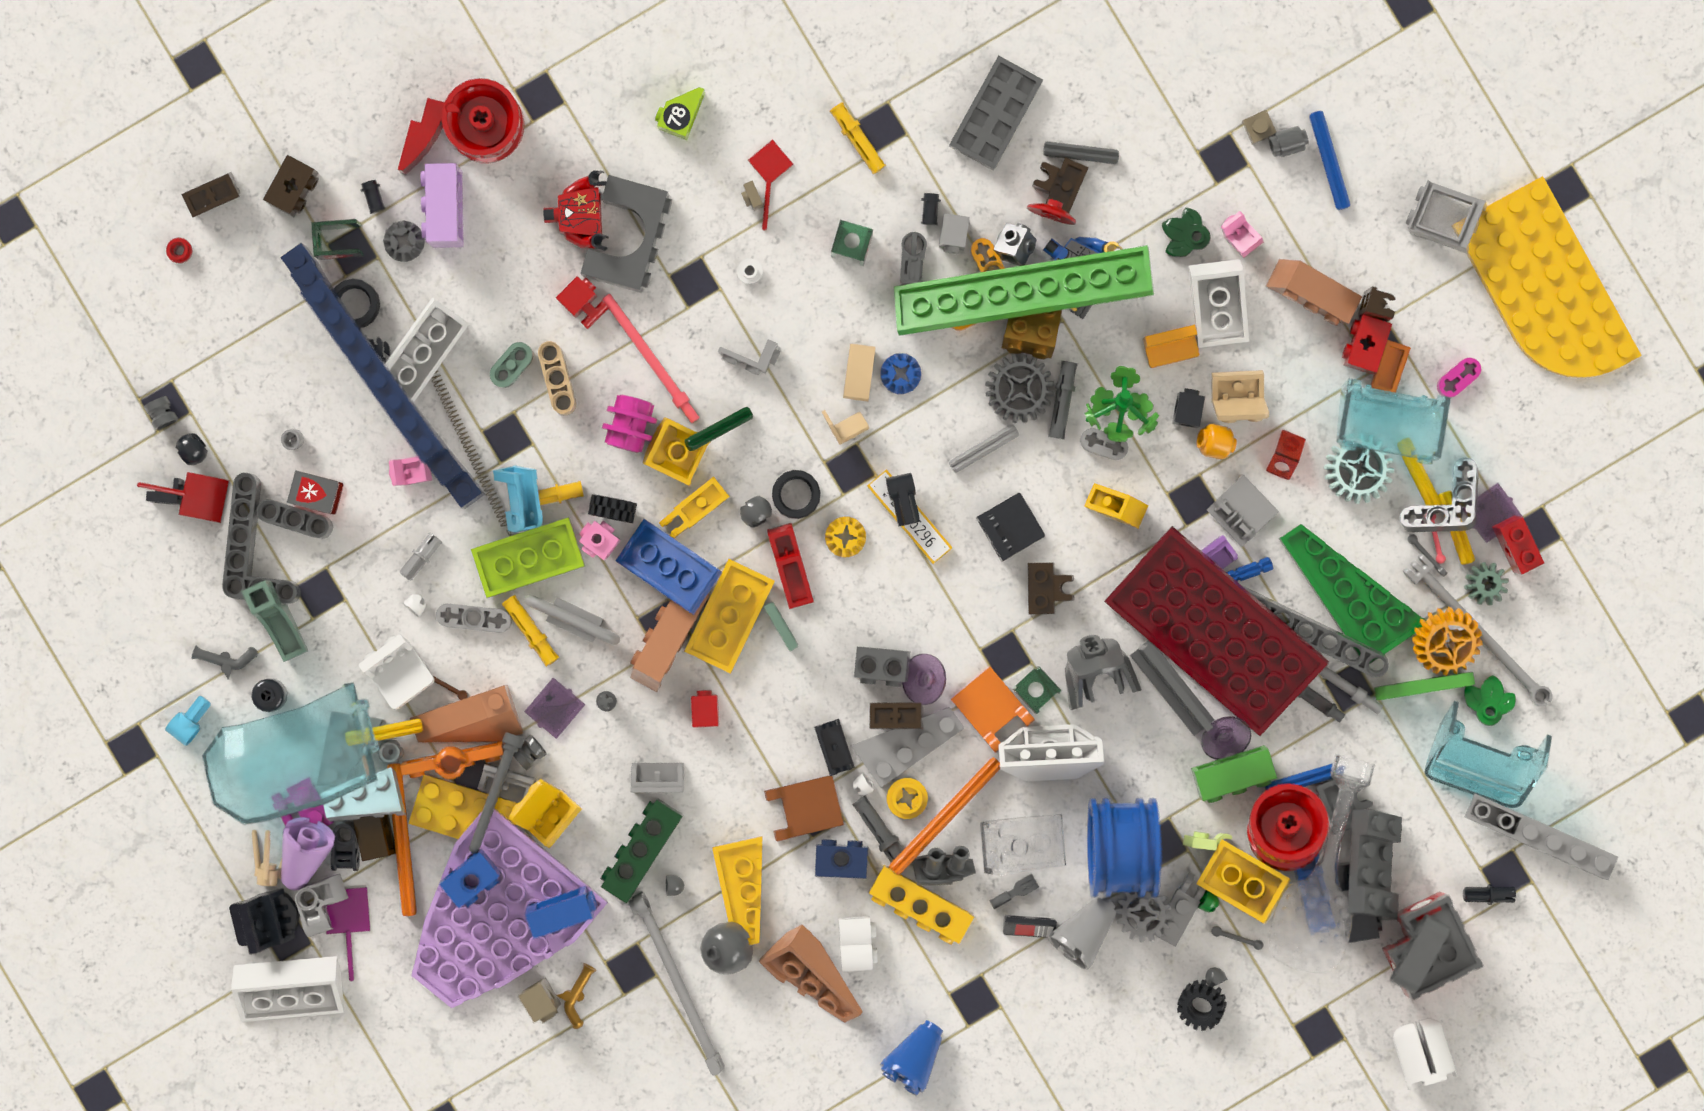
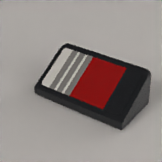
M1005 915L1003 934L1048 938L1051 932L1056 929L1057 921L1054 918Z

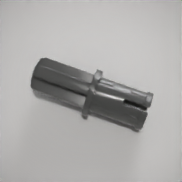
M609 691L601 692L596 699L598 708L605 712L614 709L617 703L615 695Z

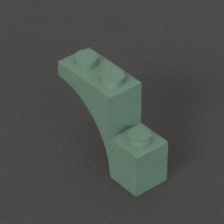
M262 581L242 591L252 615L262 623L270 635L283 662L308 652L288 605L281 604L271 581Z

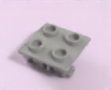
M1244 474L1207 509L1212 517L1241 547L1250 541L1279 512Z

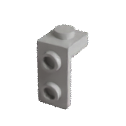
M769 339L758 363L722 347L718 350L719 354L723 355L722 360L736 365L737 361L745 364V370L759 375L760 371L766 373L770 364L775 365L780 351L777 350L778 343Z

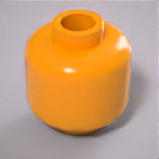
M1208 424L1205 428L1200 429L1196 445L1202 455L1223 460L1235 451L1237 440L1234 438L1233 431L1230 428Z

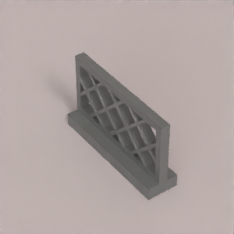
M1148 640L1130 654V657L1193 736L1201 730L1208 732L1213 728L1211 722L1214 721V718L1154 644Z

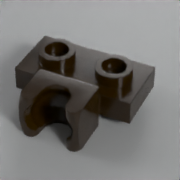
M1066 157L1061 168L1047 162H1042L1040 169L1047 173L1049 179L1046 181L1036 179L1032 187L1049 194L1045 204H1047L1049 199L1063 203L1062 209L1069 213L1089 167Z
M1028 563L1029 614H1055V601H1074V595L1065 594L1062 590L1064 583L1074 581V575H1055L1054 563Z

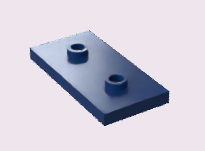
M643 519L615 560L693 615L722 574L721 570L646 519Z

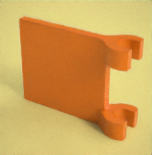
M991 667L987 668L951 699L995 753L999 751L998 746L1000 744V741L995 737V733L1014 717L1019 716L1026 726L1035 721L1033 716Z

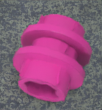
M621 394L620 396L617 395L614 407L607 406L606 410L615 414L612 425L606 423L602 425V429L607 430L605 443L623 450L642 453L645 441H652V436L644 434L647 423L656 424L657 419L652 417L654 405L651 402Z

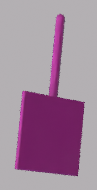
M367 887L346 889L347 899L327 905L326 908L331 921V927L333 928L326 931V934L346 933L349 981L351 982L354 981L351 932L370 931Z

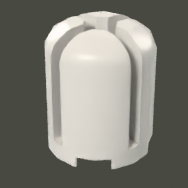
M1431 1018L1415 1021L1416 1027L1413 1023H1408L1400 1026L1393 1033V1042L1408 1090L1413 1089L1411 1085L1418 1082L1419 1086H1426L1447 1080L1446 1074L1451 1072L1453 1076H1458L1443 1027L1439 1021Z

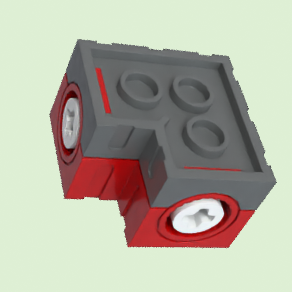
M1440 891L1398 911L1397 922L1400 923L1405 937L1397 940L1392 945L1389 944L1382 948L1392 970H1394L1425 915H1429L1450 927L1447 939L1417 992L1412 994L1401 987L1404 995L1412 1000L1444 986L1447 982H1453L1467 975L1472 970L1484 967L1475 952L1476 949L1469 935L1465 932V926L1458 912L1452 905L1453 902L1450 896Z

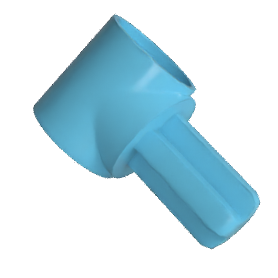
M198 696L186 713L179 712L173 717L165 731L184 746H187L200 730L198 721L211 706V703L203 696Z

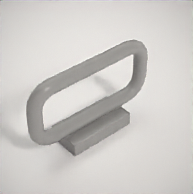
M527 595L524 598L526 605L548 615L547 622L590 642H594L595 637L613 645L620 642V637L617 634L601 627L603 618L560 598H556L554 604L533 595Z

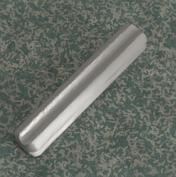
M1011 424L950 460L949 465L957 473L1018 437L1019 432Z

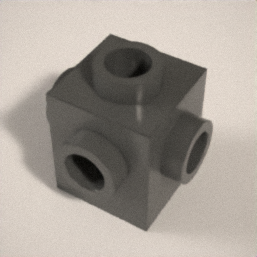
M1006 223L1003 231L998 235L997 243L993 250L1003 261L1023 266L1034 252L1037 239L1031 234V229L1026 225Z

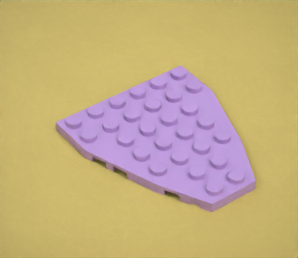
M495 808L480 849L482 848L500 870L501 874L497 878L500 882L489 891L484 888L477 894L479 899L469 907L463 905L459 909L440 885H438L424 921L411 975L450 1008L456 1007L469 999L479 997L481 994L494 988L497 989L532 969L536 964L550 958L564 947L573 944L608 903L606 899ZM481 813L456 841L441 880L474 855L469 851V847ZM470 874L465 877V882L469 886H476L479 884V879L477 876ZM583 886L587 887L588 892L593 891L597 902V910L594 911L593 919L533 939L525 917L528 905Z

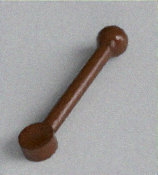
M433 676L435 683L455 693L460 700L468 697L467 691L458 690Z

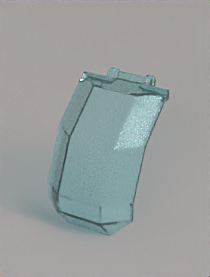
M354 682L346 683L342 688L300 708L245 724L222 727L202 755L213 805L243 825L254 824L324 805L376 781L378 778L372 753L378 751L380 747L378 741L374 738L368 713L370 708L368 700H358Z

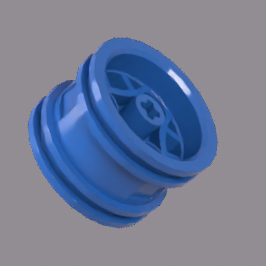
M1095 798L1089 799L1087 861L1089 889L1092 898H1097L1098 892H1103L1104 897H1111L1112 892H1137L1138 897H1144L1146 892H1150L1151 897L1158 896L1161 873V840L1156 798H1149L1148 803H1144L1143 798H1136L1135 803H1110L1108 798H1103L1102 803H1097Z

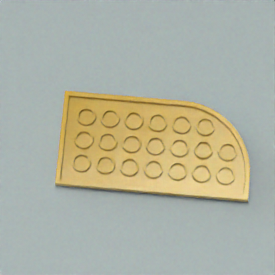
M1543 176L1488 205L1486 210L1482 211L1478 221V229L1476 233H1473L1470 240L1467 256L1512 338L1531 361L1547 371L1558 375L1589 378L1614 371L1642 356ZM1466 218L1452 225L1457 237L1460 235Z

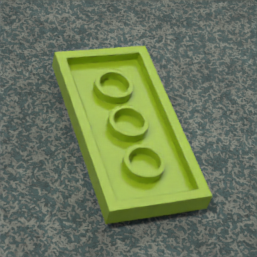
M569 517L471 549L486 598L585 567Z

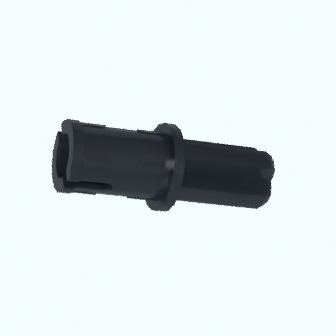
M1488 884L1487 887H1465L1463 890V900L1465 902H1487L1488 905H1492V903H1515L1516 901L1513 898L1516 897L1514 886L1492 887L1491 884Z

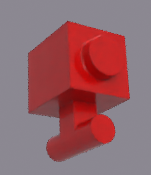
M576 276L556 299L575 318L584 311L587 316L580 323L589 329L609 307L603 301L594 307L591 303L598 297L593 292L596 287L586 277L581 280Z

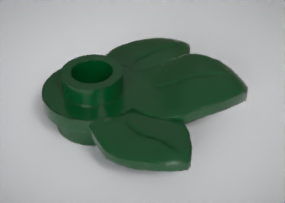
M1185 208L1182 218H1170L1162 223L1163 231L1172 239L1165 250L1170 256L1186 257L1193 250H1202L1210 243V232L1203 226L1201 215L1194 209ZM1195 233L1202 234V237L1199 241L1193 240V236Z

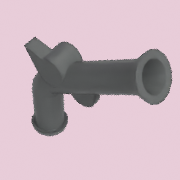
M196 645L191 659H200L221 666V671L229 679L232 670H239L245 667L252 659L258 656V651L254 647H249L242 656L234 660L230 658L228 652H222L218 655L202 650Z

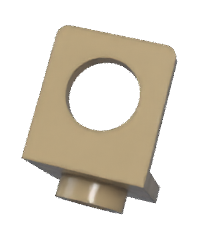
M822 411L839 445L869 429L861 412L833 425L826 411Z

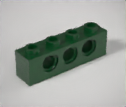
M657 799L655 803L649 801L642 812L646 817L641 824L636 822L628 834L631 837L630 842L627 846L623 844L620 846L614 858L618 859L613 868L608 866L600 877L604 881L601 888L626 904L684 816L660 799ZM650 821L660 823L661 832L659 834L653 835L648 832L647 824ZM638 842L644 843L647 847L646 855L637 856L633 851L634 844ZM623 864L630 865L633 869L632 877H622L619 872L620 866Z

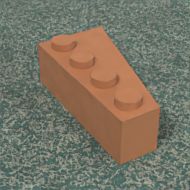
M709 593L694 615L673 600H670L667 607L661 606L655 617V620L658 621L654 630L648 629L643 638V642L646 645L642 652L639 650L635 652L630 664L634 665L631 679L658 692L664 675L669 672L676 658V653L681 650L689 630L693 628L708 600Z

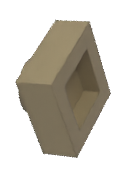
M1267 110L1242 121L1252 145L1276 133Z
M753 180L743 184L745 191L741 195L746 206L752 205L754 211L763 208V203Z

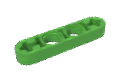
M1464 672L1374 687L1376 700H1384L1475 685L1473 672Z

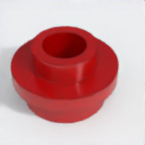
M174 238L167 244L166 253L171 261L185 263L192 256V246L184 238ZM179 246L184 248L182 255L176 254V249Z

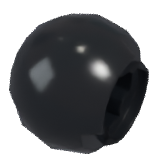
M195 433L181 436L176 443L177 453L187 465L202 463L207 457L208 450L205 449L206 445Z

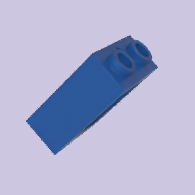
M583 886L528 905L525 917L533 939L593 919L594 911L597 910V902L593 891L588 892L587 887Z

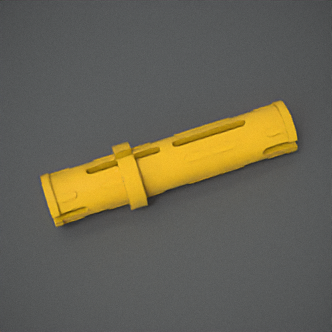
M843 102L833 107L829 112L842 128L841 133L843 136L846 135L872 174L874 175L883 169L886 164L859 127V121L854 120Z
M516 595L505 600L502 606L528 640L530 649L535 650L547 667L560 657L547 641L548 637L546 634H542Z

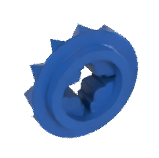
M896 353L888 357L881 367L880 376L882 383L889 391L895 394H906L913 391L921 380L919 363L912 356L903 353ZM893 365L899 369L909 366L905 373L909 382L903 378L892 381L896 375Z

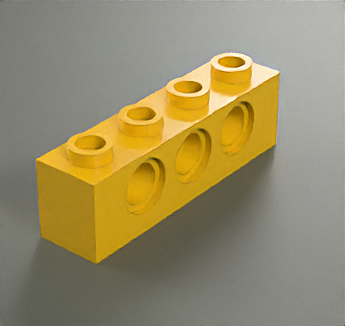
M883 865L869 890V894L873 895L872 901L885 907L886 903L895 908V914L906 920L909 916L918 921L916 925L927 932H930L931 929L939 932L938 938L950 945L954 941L960 944L974 919V915L929 889L917 885L916 882L904 875H896L886 865ZM895 887H901L905 891L904 898L899 901L892 899L890 896L891 890ZM921 899L927 902L928 907L925 912L917 913L913 910V904L916 900ZM941 912L947 913L950 916L949 923L944 926L938 925L935 922L937 914Z

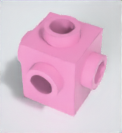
M594 521L592 525L588 522L579 533L582 536L579 542L584 545L581 549L592 558L598 555L605 561L621 540L612 534L615 529L605 521H602L600 524ZM601 535V542L596 544L594 541L595 537Z

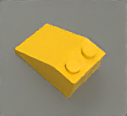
M1222 839L1196 884L1266 925L1291 879Z

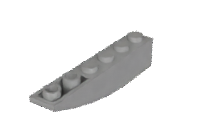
M1475 793L1464 816L1480 825L1605 880H1609L1618 859L1616 855Z

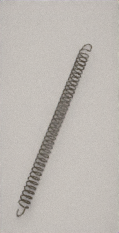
M438 375V376H435V377H431V378H434V379L432 380V383H435V384H434V387H438V388L436 389V391H441V392H443L444 390L447 389V388H444V389L438 390L440 387H442V386L445 385V384H441V385L435 386L436 384H438L439 382H441V381L443 380V379H441V380H438V381H434L436 378L440 377L441 375ZM439 392L438 396H442L441 398H443L445 395L449 394V392L439 395L441 393ZM451 397L444 398V399H441V398H440V400H444V401L442 402V404H443V405L447 404L446 406H448L449 404H451V403L453 402V401H451V402H448V403H444L445 401H447V400L450 399ZM454 405V406H451V407H447V408L444 407V409H448V410L446 411V413H451V414H453L454 412L457 411V410H454V411L448 412L450 409H452L453 407H455V405ZM449 414V416H448L449 418L453 417V418L450 420V422H455V423H457L458 421L461 420V418H460V419H457V420L452 421L454 418H456V417L459 416L460 414H457V415H454V416H450L451 414ZM453 423L452 426H457V427L454 429L455 431H458V432H457V435H461L460 437H462L463 435H465L466 433H468V432H464V433L458 434L460 431L464 430L466 427L461 428V429H457L459 426L463 425L464 423L457 424V425H454L455 423ZM467 436V437H464V438H460V437H459V439H463V440L461 441V444L467 445L468 443L472 442V440L467 441V442H463L464 440H466V439L469 438L470 436ZM470 445V446H467V447H464V446H463V448H467V449L465 450V452H470L469 454H471L472 452H474V451L476 450V449H473V450L467 451L469 448L473 447L474 445ZM477 453V454H474V455H470V456L467 455V457H471V458L469 459V461H474V462H476L477 460L480 459V458H477V459L471 460L473 457H475L476 455H478V453ZM472 462V464H471L472 466L476 465V466L473 468V470H478V471H480L481 469L484 468V466H483V467H480V468H476L477 466H479L480 464H482V462L477 463V464H473L474 462ZM476 471V473H475V474H480V475L477 477L478 479H480V478L485 479V478H487V477L489 476V475H486V476L480 477V476H481L482 474H484L486 471H483V472H480V473H477L478 471ZM481 479L479 483H484L483 485H485L491 480L481 482L483 480ZM493 484L486 485V486H483V485L481 486V487H486V488L484 489V492L489 491V492L486 494V496H490V497L488 498V500H493L492 502H494L495 500H497V499L499 498V497H496V498L490 499L491 497H493L494 495L497 494V493L489 494L491 491L495 490V488L490 489V490H486L487 488H489V487L492 486ZM501 501L496 502V503L490 502V505H494V506L492 507V509H497V510H499V509H501V508L503 507V506H499V507L494 508L496 505H498L499 503H501ZM497 510L494 511L495 514L499 513L496 516V518L502 517L501 519H503L504 517H506V515L499 516L500 514L505 512V510L496 512ZM501 519L498 520V522H503V523L500 525L501 527L507 526V524H506V525H503L505 522H507L506 520H503V521H500Z

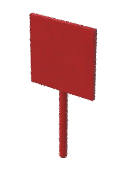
M187 472L183 491L138 482L137 487L181 495L182 499L178 515L221 523L229 480Z

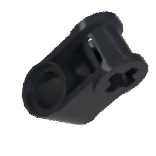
M345 821L333 830L335 840L331 850V871H336L337 868L353 869V871L359 870L360 851L354 823ZM345 827L351 831L352 836L350 840L341 838V828Z

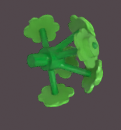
M1119 366L1115 372L1111 373L1110 377L1113 380L1114 386L1122 387V392L1118 393L1116 398H1113V391H1106L1104 387H1098L1095 390V395H1092L1090 398L1093 404L1092 408L1089 403L1086 404L1088 409L1085 412L1086 422H1089L1091 427L1096 425L1099 430L1101 425L1097 418L1102 415L1109 416L1114 409L1119 412L1117 423H1109L1108 427H1105L1103 431L1111 441L1126 442L1128 438L1133 437L1134 432L1128 429L1126 424H1123L1126 412H1128L1130 420L1135 421L1139 419L1143 422V425L1138 430L1139 436L1144 432L1149 434L1152 430H1155L1158 424L1156 420L1159 414L1157 412L1147 418V413L1151 412L1154 407L1153 403L1148 400V395L1145 393L1141 395L1136 392L1130 393L1127 388H1132L1133 384L1140 382V375L1136 374L1134 368Z

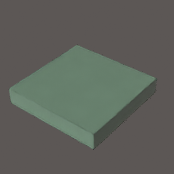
M770 602L763 606L788 650L792 651L797 648L798 643L775 603Z

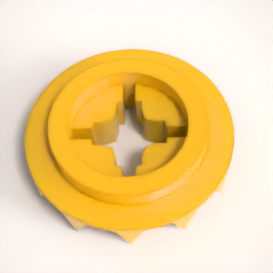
M848 516L839 517L833 520L827 527L825 541L833 554L839 557H852L863 549L866 542V532L858 520ZM848 526L849 534L857 537V539L848 540L846 548H843L842 539L834 537V534H842L845 527Z
M899 779L888 790V807L899 818H915L927 806V791L915 779ZM902 788L908 794L918 793L911 800L912 809H910L909 805L907 806L906 802L896 803L903 797Z

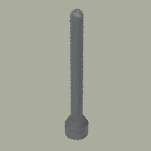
M505 732L502 743H504L503 749L505 750L469 847V851L473 854L478 853L512 758L514 753L518 752V749H522L524 738Z

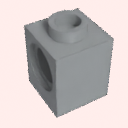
M944 213L939 247H944V252L958 254L959 250L964 251L970 217Z

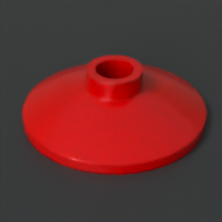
M1049 199L1047 204L1034 203L1027 205L1029 211L1039 216L1064 224H1076V220L1062 209L1063 203Z

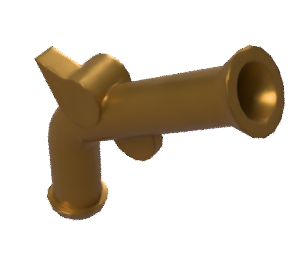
M583 963V970L573 988L556 995L565 1001L564 1011L574 1029H580L584 1023L576 1012L574 1005L576 1001L580 1002L584 999L585 996L582 991L591 975L597 971L586 963Z

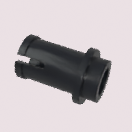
M376 180L362 183L360 191L364 192L370 214L385 210L386 208L379 191L380 184H377Z
M924 193V197L921 198V201H923L921 224L938 225V202H941L939 194Z

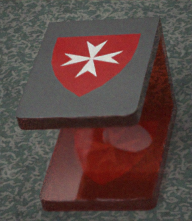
M295 470L287 503L335 515L344 484Z

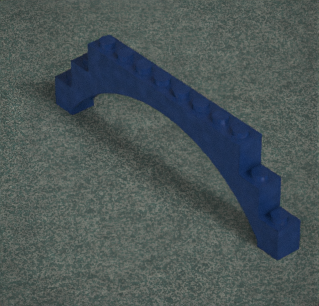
M300 243L280 258L292 273L290 276L301 290L299 293L421 462L426 464L439 483L447 488L460 508L466 509L483 497L485 493L473 476L437 434L371 345L307 246Z

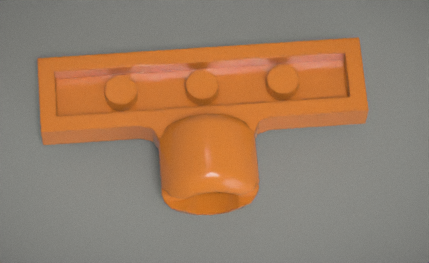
M500 741L465 749L448 746L436 755L403 761L400 765L402 776L409 775L410 778L425 775L424 771L434 769L435 773H438L445 779H455L464 772L465 767L475 765L477 760L485 759V762L500 760V756L503 755L505 750L503 749L504 743Z

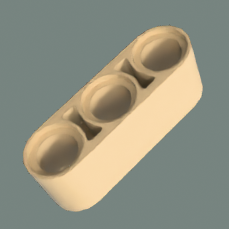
M546 341L540 345L538 357L551 405L558 414L563 416L570 415L575 411L577 405L561 347L555 342ZM549 347H554L557 350V356L553 360H546L544 357V352ZM555 372H562L564 375V380L560 385H553L551 383V376ZM564 396L569 397L571 401L570 407L566 410H560L557 406L558 400Z

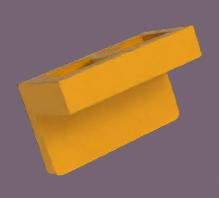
M1195 324L1145 336L1143 343L1149 367H1159L1198 357L1200 354L1195 337L1197 335Z

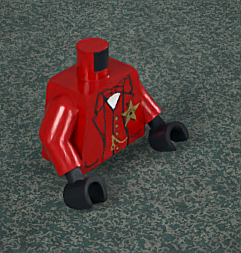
M594 170L588 176L578 179L566 187L561 195H558V207L543 209L544 223H559V232L564 235L567 241L579 248H597L603 251L608 249V247L601 245L604 238L609 239V236L602 234L601 191L599 187H595L607 184L606 181H599V175L604 173V171Z

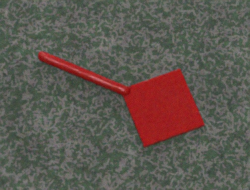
M773 139L748 159L750 164L766 182L762 230L764 231L767 230L771 183L794 165Z

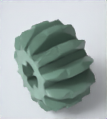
M1481 562L1480 570L1476 566L1471 567L1474 576L1469 574L1465 576V579L1471 581V584L1464 585V589L1473 590L1468 597L1473 599L1478 596L1477 604L1482 605L1484 600L1488 606L1493 605V598L1500 602L1502 601V596L1499 592H1508V589L1502 587V584L1508 583L1509 579L1500 578L1505 573V570L1500 569L1496 571L1497 564L1491 563L1488 568L1486 562ZM1488 579V583L1492 584L1491 588L1484 590L1485 585L1481 584L1482 580Z

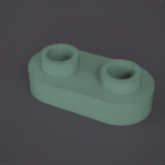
M522 342L513 343L490 370V379L493 384L500 388L511 386L532 362L533 352L531 348ZM523 351L525 353L523 360L516 359L517 352ZM504 370L507 371L508 377L505 380H501L499 373Z

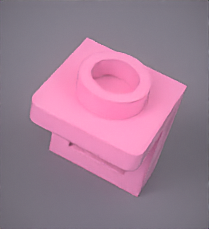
M1241 211L1228 217L1221 226L1225 239L1243 258L1263 243L1262 237L1246 221Z
M418 456L389 461V476L393 486L432 481L431 470L426 464L421 462Z

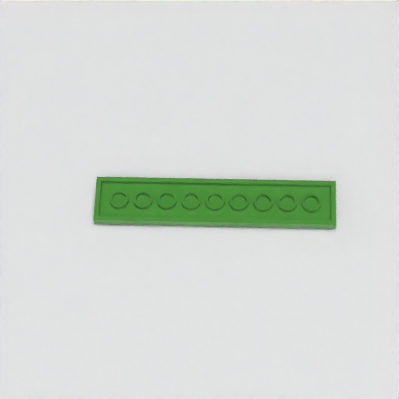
M1148 245L894 286L896 325L899 336L1154 295Z

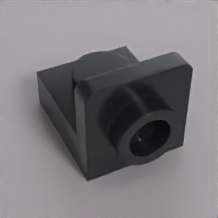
M174 478L173 489L183 491L184 480ZM147 491L146 493L147 502L172 505L181 504V495L160 491Z

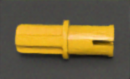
M581 481L560 486L555 484V487L538 490L540 505L558 501L561 504L563 500L584 497Z

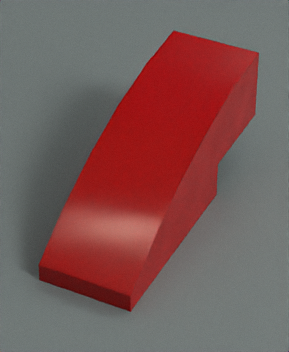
M427 98L421 122L410 121L398 170L402 174H407L429 152L443 129L441 118L444 102Z
M792 523L767 529L789 609L813 603V596Z

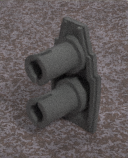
M957 846L953 850V855H946V852L944 853L941 849L932 848L929 850L928 855L917 856L912 861L917 885H952L953 882L962 881L964 877L975 874L973 859H969V850L964 846Z

